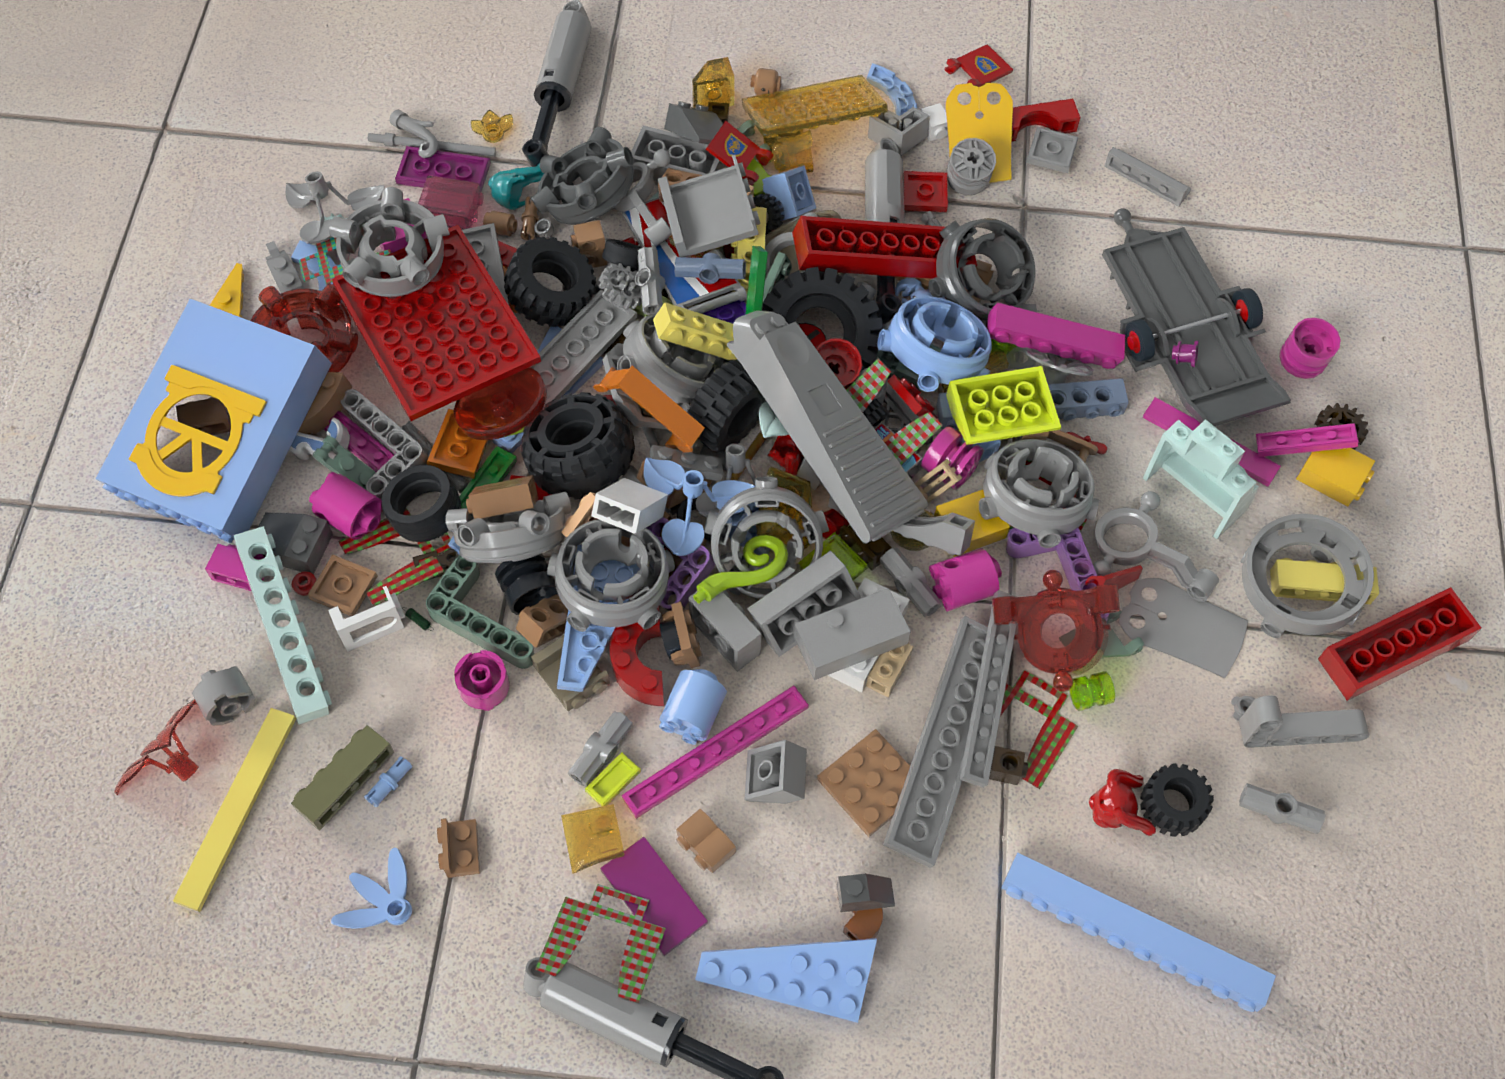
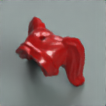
M790 435L777 436L774 446L767 455V457H771L772 460L786 469L787 477L790 480L796 478L799 465L804 459L803 454Z
M1121 769L1111 770L1108 773L1106 785L1089 798V805L1093 809L1094 822L1102 828H1119L1123 824L1129 828L1140 830L1148 836L1155 834L1156 828L1153 824L1137 815L1138 802L1132 790L1140 788L1144 784V778L1141 775H1133Z

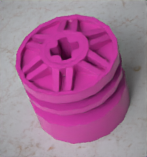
M1315 317L1305 318L1298 322L1280 349L1279 357L1282 366L1287 372L1298 378L1309 379L1322 374L1340 348L1341 339L1338 331L1329 322Z
M948 426L938 434L929 446L922 460L921 467L930 472L948 459L950 461L948 465L956 469L954 473L956 475L960 474L962 477L961 480L951 486L952 489L957 490L975 472L984 449L979 445L974 447V444L967 445L966 442L961 445L962 434ZM941 469L933 476H938L943 471V469ZM948 476L942 482L946 484L949 481H951V479Z

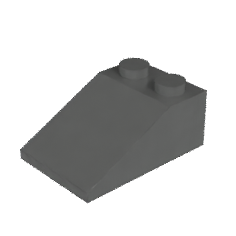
M678 101V105L669 103L664 129L695 142L709 144L723 124L716 113L708 111V106L696 104L694 108L691 107L690 103Z
M265 512L258 528L264 526L267 535L272 534L276 546L272 551L274 556H280L283 567L299 572L306 571L312 574L315 573L333 536L327 520L307 514Z

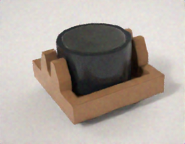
M681 602L671 604L672 610L662 615L664 622L660 623L661 636L669 659H672L675 666L689 664L690 668L701 666L699 657L703 656L700 643L699 641L697 642L695 635L697 634L695 621L691 617L690 610H685Z

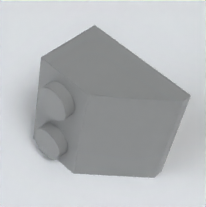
M783 740L748 750L744 800L749 802L786 804L805 799L807 749L790 741Z

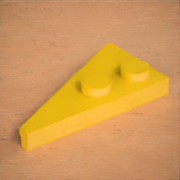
M236 263L209 305L241 318V310L243 308L242 282H244L242 264Z

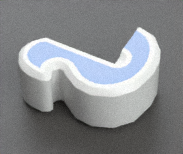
M332 418L327 435L335 438L342 447L347 449L350 441L349 432L339 420ZM298 432L289 451L297 458L306 461L309 459V454L313 455L317 448L320 449L322 447L324 439ZM332 451L328 454L331 459L336 456Z

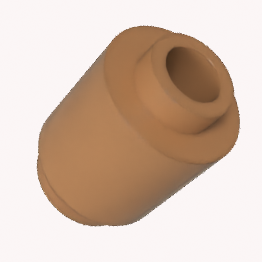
M491 211L486 212L484 215L483 225L494 223L497 234L511 236L517 230L518 221L513 214Z

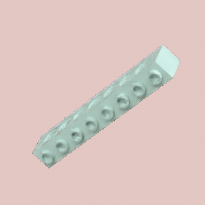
M263 526L234 535L242 565L298 724L329 715L328 706L332 705L328 691H322L320 683L324 682L320 668H314L312 660L316 659L311 644L306 645L303 637L307 636L304 623H298L296 615L299 614L295 599L291 601L289 599L288 592H291V587L287 577L282 578L280 570L284 569L280 556H274L272 549L276 548L272 534L267 535ZM257 554L266 555L261 560L254 559V556ZM265 576L274 577V579L269 582H264L261 580ZM272 598L282 599L278 604L269 603ZM281 620H288L290 622L285 627L277 625ZM289 642H295L298 644V646L292 650L285 648V645ZM297 665H304L306 667L303 672L293 671V668ZM309 687L315 690L309 696L301 694L304 688Z

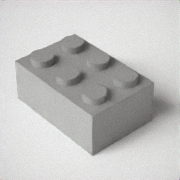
M726 590L711 601L703 600L700 604L694 600L693 595L688 598L689 610L696 627L737 672L760 655L762 633L760 627L755 621L750 622L743 608L738 603L734 604L729 599Z

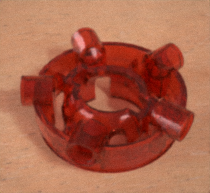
M327 284L322 291L295 289L280 294L274 286H268L260 292L258 298L263 305L258 308L250 321L290 336L291 333L287 322L296 318L302 330L317 329L325 335L322 342L313 341L310 344L315 345L332 363L328 372L339 373L346 366L352 353L357 348L358 334L354 333L349 313L341 303L342 299L333 284ZM327 319L335 323L338 320L341 321V323L346 327L347 331L341 329H333L331 323Z

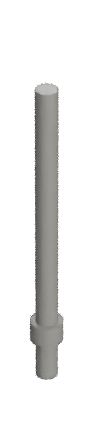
M368 133V142L384 143L385 146L420 147L425 142L423 139L400 137L393 133H385V135ZM437 141V150L487 156L496 155V148Z

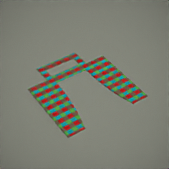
M331 237L324 242L315 243L318 253L299 260L304 282L324 275L325 283L329 284L332 282V278L342 274L344 270L341 264L330 268L326 254L336 249L337 238ZM391 250L377 252V254L386 256L391 253ZM317 257L320 272L309 275L306 261Z

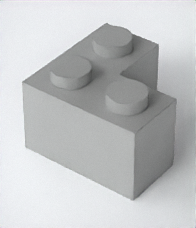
M883 107L869 117L868 138L876 143H879L882 138H890L897 144L898 153L902 156L928 137L930 116L915 107H912L901 116Z

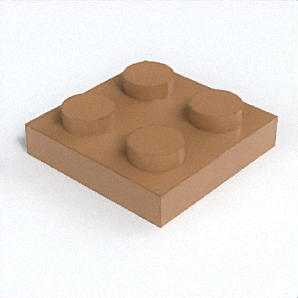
M332 554L307 596L310 600L331 609L338 606L341 613L354 616L378 575L373 570Z

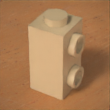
M908 642L904 646L879 655L868 675L866 686L889 698L911 658L913 646Z

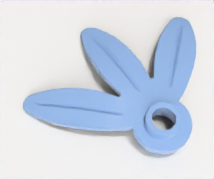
M392 848L388 858L390 894L378 883L358 873H351L349 875V880L356 891L365 900L378 908L340 913L333 916L331 923L339 927L357 929L375 926L386 920L392 925H401L410 918L412 906L405 899L408 881L407 870L398 848Z

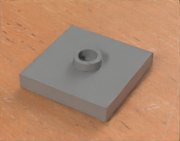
M1037 127L1026 163L1068 173L1078 137Z

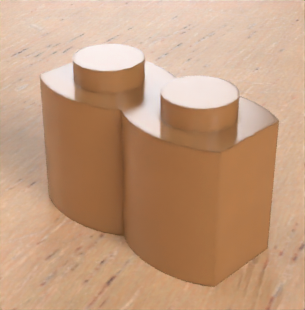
M702 809L696 811L676 829L678 836L676 841L685 851L690 849L696 855L694 861L703 871L708 869L711 873L715 872L736 853V846Z

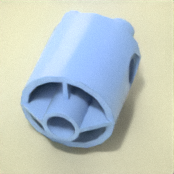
M708 670L681 671L659 720L661 723L659 728L667 733L675 732L682 735V740L688 744L696 745L697 741L706 740L727 690L718 682L716 675Z

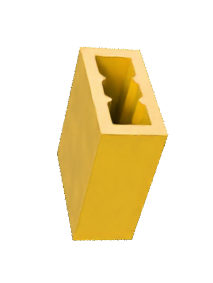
M1352 448L1311 452L1296 480L1348 507L1353 499L1358 501L1363 494L1365 488L1361 486L1363 482L1368 484L1375 471L1371 470L1375 460Z
M983 489L940 504L935 509L934 517L944 516L953 512L975 520L970 547L963 554L1006 539L1011 527L1000 517L986 520L981 516L979 501L985 498Z

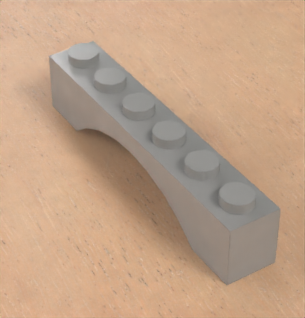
M830 495L828 507L843 514ZM952 512L944 516L931 518L916 517L893 531L900 533L903 537L919 540L927 546L943 549L951 555L961 556L970 547L975 520Z

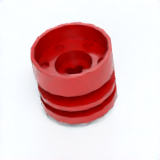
M841 338L826 340L816 350L829 368L836 371L834 373L847 390L860 374L862 368L861 355L858 349L849 341Z

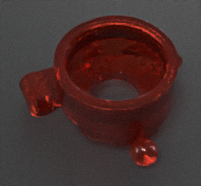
M1051 569L1043 575L1042 581L1047 589L1038 592L1037 595L993 598L994 625L1018 623V630L1014 640H1018L1026 660L1037 669L1054 675V688L1059 692H1067L1073 686L1072 676L1083 674L1093 668L1100 661L1106 650L1108 630H1111V625H1107L1103 614L1120 611L1118 585H1099L1079 591L1061 588L1060 586L1063 582L1062 574L1057 570ZM1055 614L1069 616L1074 621L1076 627L1073 641L1063 648L1048 646L1042 636L1044 622Z

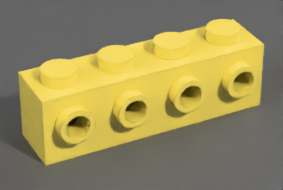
M756 207L751 209L752 212L757 211L760 224L756 226L759 235L731 243V247H734V254H731L730 259H744L746 261L745 279H737L740 285L744 287L746 294H748L752 246H761L765 249L767 208Z
M666 302L653 319L658 338L727 360L737 359L727 347V343L734 340L732 323Z

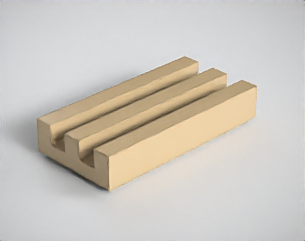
M948 459L914 483L928 503L962 479L960 474L956 475L954 473L956 469L948 465L950 463ZM941 469L945 471L944 474L922 489L920 486L922 483ZM950 477L951 481L930 496L926 494V492L945 478Z

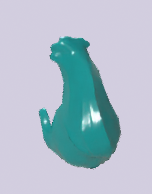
M540 163L535 167L515 168L500 171L493 175L488 181V185L492 190V198L499 205L509 210H516L525 206V200L519 202L522 190L531 183L541 181L544 173L540 169Z

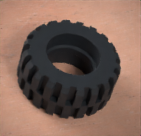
M538 237L536 240L530 239L526 241L525 244L517 248L504 276L505 293L509 294L507 298L510 304H514V309L519 314L523 313L525 319L529 321L534 320L541 326H544V324H548L549 327H557L558 324L565 326L590 301L595 291L596 277L593 275L592 265L588 264V258L585 254H580V249L576 246L572 247L568 245L569 242L565 240L561 242L554 237H549V239ZM533 273H547L556 277L564 285L566 291H553L544 287L537 281Z
M736 359L730 360L729 363H724L720 369H716L710 378L706 379L704 385L697 391L695 398L692 399L687 413L705 427L697 439L713 452L722 453L726 451L727 446L739 444L749 434V431L756 426L759 420L760 406L767 401L742 364Z

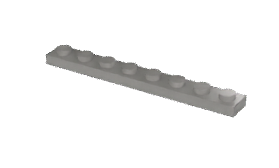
M1000 590L994 593L959 779L983 788L988 785L1021 602V598Z

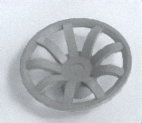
M1031 348L1026 350L1028 357L1043 364L1048 384L1065 383L1067 375L1070 374L1081 376L1093 374V369L1079 360L1062 358L1051 353H1041ZM1055 356L1060 357V360L1057 365L1055 362ZM1067 360L1071 361V363L1064 365Z

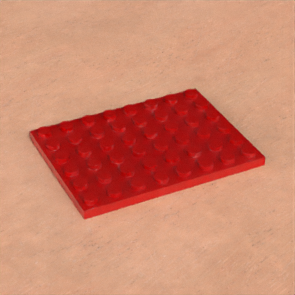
M459 225L449 228V235L443 236L444 257L438 273L429 283L415 292L396 297H384L370 294L358 287L352 286L345 280L342 274L331 279L410 421L541 362L539 353ZM425 238L424 241L426 244L428 257L427 260H424V263H426L433 254L427 238ZM406 247L386 256L393 255L398 261L408 256L405 250ZM381 272L383 279H391L387 272Z

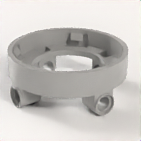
M1292 514L1270 522L1257 533L1240 561L1243 563L1242 582L1246 595L1253 607L1264 617L1260 625L1262 631L1273 638H1280L1285 630L1303 635H1321L1336 631L1347 624L1353 626L1364 608L1363 606L1371 593L1374 582L1373 564L1367 549L1360 539L1342 524L1313 514ZM1300 527L1302 531L1281 536L1278 534L1280 529ZM1292 545L1312 546L1310 550L1312 556L1324 563H1329L1333 558L1339 565L1344 578V589L1340 599L1331 607L1315 612L1300 611L1285 605L1272 593L1267 583L1266 567L1270 558L1277 551ZM1357 559L1360 572H1363V580H1357L1356 571L1351 560Z

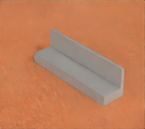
M1112 147L1108 153L1105 163L1106 168L1178 207L1191 192L1189 186L1120 149Z

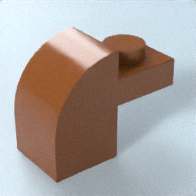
M883 909L851 911L855 915L844 926L843 933L850 940L876 938L883 920Z

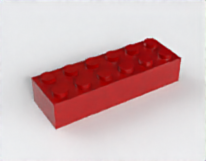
M1450 587L1328 646L1318 660L1348 701L1470 641L1482 627Z

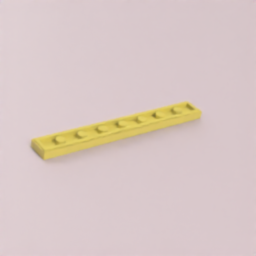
M270 708L173 899L174 903L198 912L201 911L296 721L294 715Z

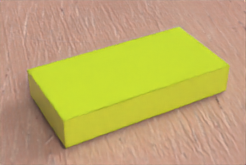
M621 752L585 788V792L605 808L641 772V769Z

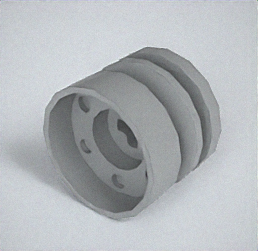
M967 138L958 142L952 150L946 170L947 181L950 187L957 193L966 196L982 192L988 186L996 164V155L993 148L987 142L978 138Z

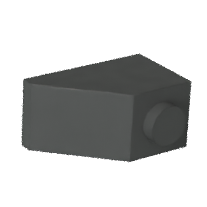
M866 873L838 876L837 892L840 913L895 907L891 878Z

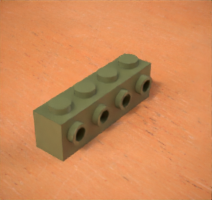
M366 725L363 729L355 732L351 742L344 749H340L334 754L332 761L314 775L313 781L306 788H302L296 793L294 800L291 802L292 806L302 817L320 831L393 755L394 750L392 746L376 731Z

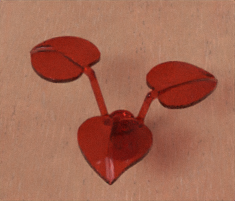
M195 699L172 715L163 730L156 736V739L148 743L140 753L142 757L124 771L114 790L117 796L123 785L134 778L143 767L150 764L165 770L168 774L173 772L183 782L188 780L197 771L199 766L188 757L189 753L185 750L175 732L178 723L183 720L193 705L197 704ZM171 738L175 741L180 752L177 750L173 753L167 748L171 746ZM162 749L169 756L166 760L168 766L149 758L148 754Z

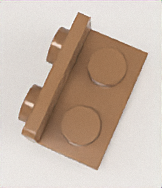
M447 818L441 819V827L437 828L438 843L442 844L443 853L438 854L440 870H444L448 878L480 874L476 819L448 822Z

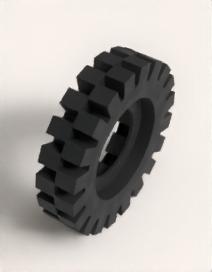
M818 267L807 268L803 273H800L799 270L788 275L787 279L784 281L781 279L773 286L771 292L767 294L763 301L762 311L780 314L788 324H791L807 309L815 307L828 309L836 314L842 323L844 330L843 340L849 341L858 349L862 359L861 371L869 368L875 362L879 351L877 347L878 336L883 329L882 317L878 318L877 316L879 308L875 300L870 301L867 297L870 292L862 284L858 287L853 283L855 278L846 273L843 277L837 275L838 270L826 268L825 271H819Z

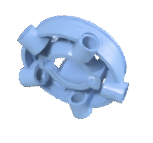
M930 296L916 297L908 300L901 305L899 311L894 315L888 330L882 329L879 333L877 341L878 350L892 352L901 363L919 375L917 383L923 391L932 392L938 388L939 383L949 384L952 380L989 375L991 372L985 368L992 349V341L987 328L972 312L949 300ZM933 338L945 342L940 353L929 348ZM974 348L976 352L971 358H967Z

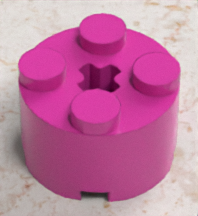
M480 650V652L473 654L471 652L463 656L455 667V684L460 697L468 706L489 711L500 704L507 696L510 681L505 665L497 654L487 650Z

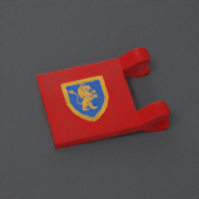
M988 44L956 59H948L946 61L948 67L944 69L948 74H953L961 67L972 78L967 83H972V85L977 87L996 81L1013 72V68Z
M727 121L724 122L705 149L727 167L734 166L732 155H735L737 163L742 162L746 176H743L742 179L747 178L748 184L751 186L759 179V175L756 172L746 169L753 158L756 157L762 166H766L773 158L771 151L760 148Z

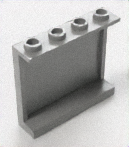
M732 155L734 166L677 184L669 185L666 176L658 179L679 257H688L759 235L756 226L760 224L758 213L751 210L756 208L752 194L747 196V192H751L747 178L742 179L743 176H746L742 162L737 163L735 155Z

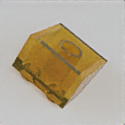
M728 57L707 61L693 78L692 100L694 108L696 104L708 106V102L729 103V106L734 105V73Z

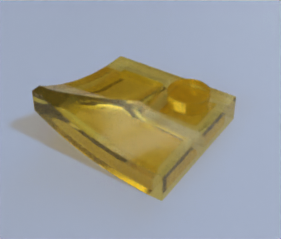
M614 804L561 815L572 874L598 863L624 856Z

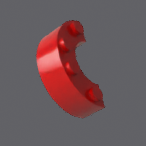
M660 619L655 625L646 630L637 622L615 627L610 641V658L617 683L627 695L638 702L651 706H664L662 671L652 670L643 665L638 659V652L644 643L652 638L661 637Z

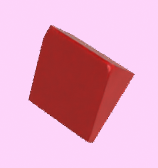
M833 508L823 512L829 531L822 533V537L828 542L840 534V527L844 524L848 527L850 524L848 520Z

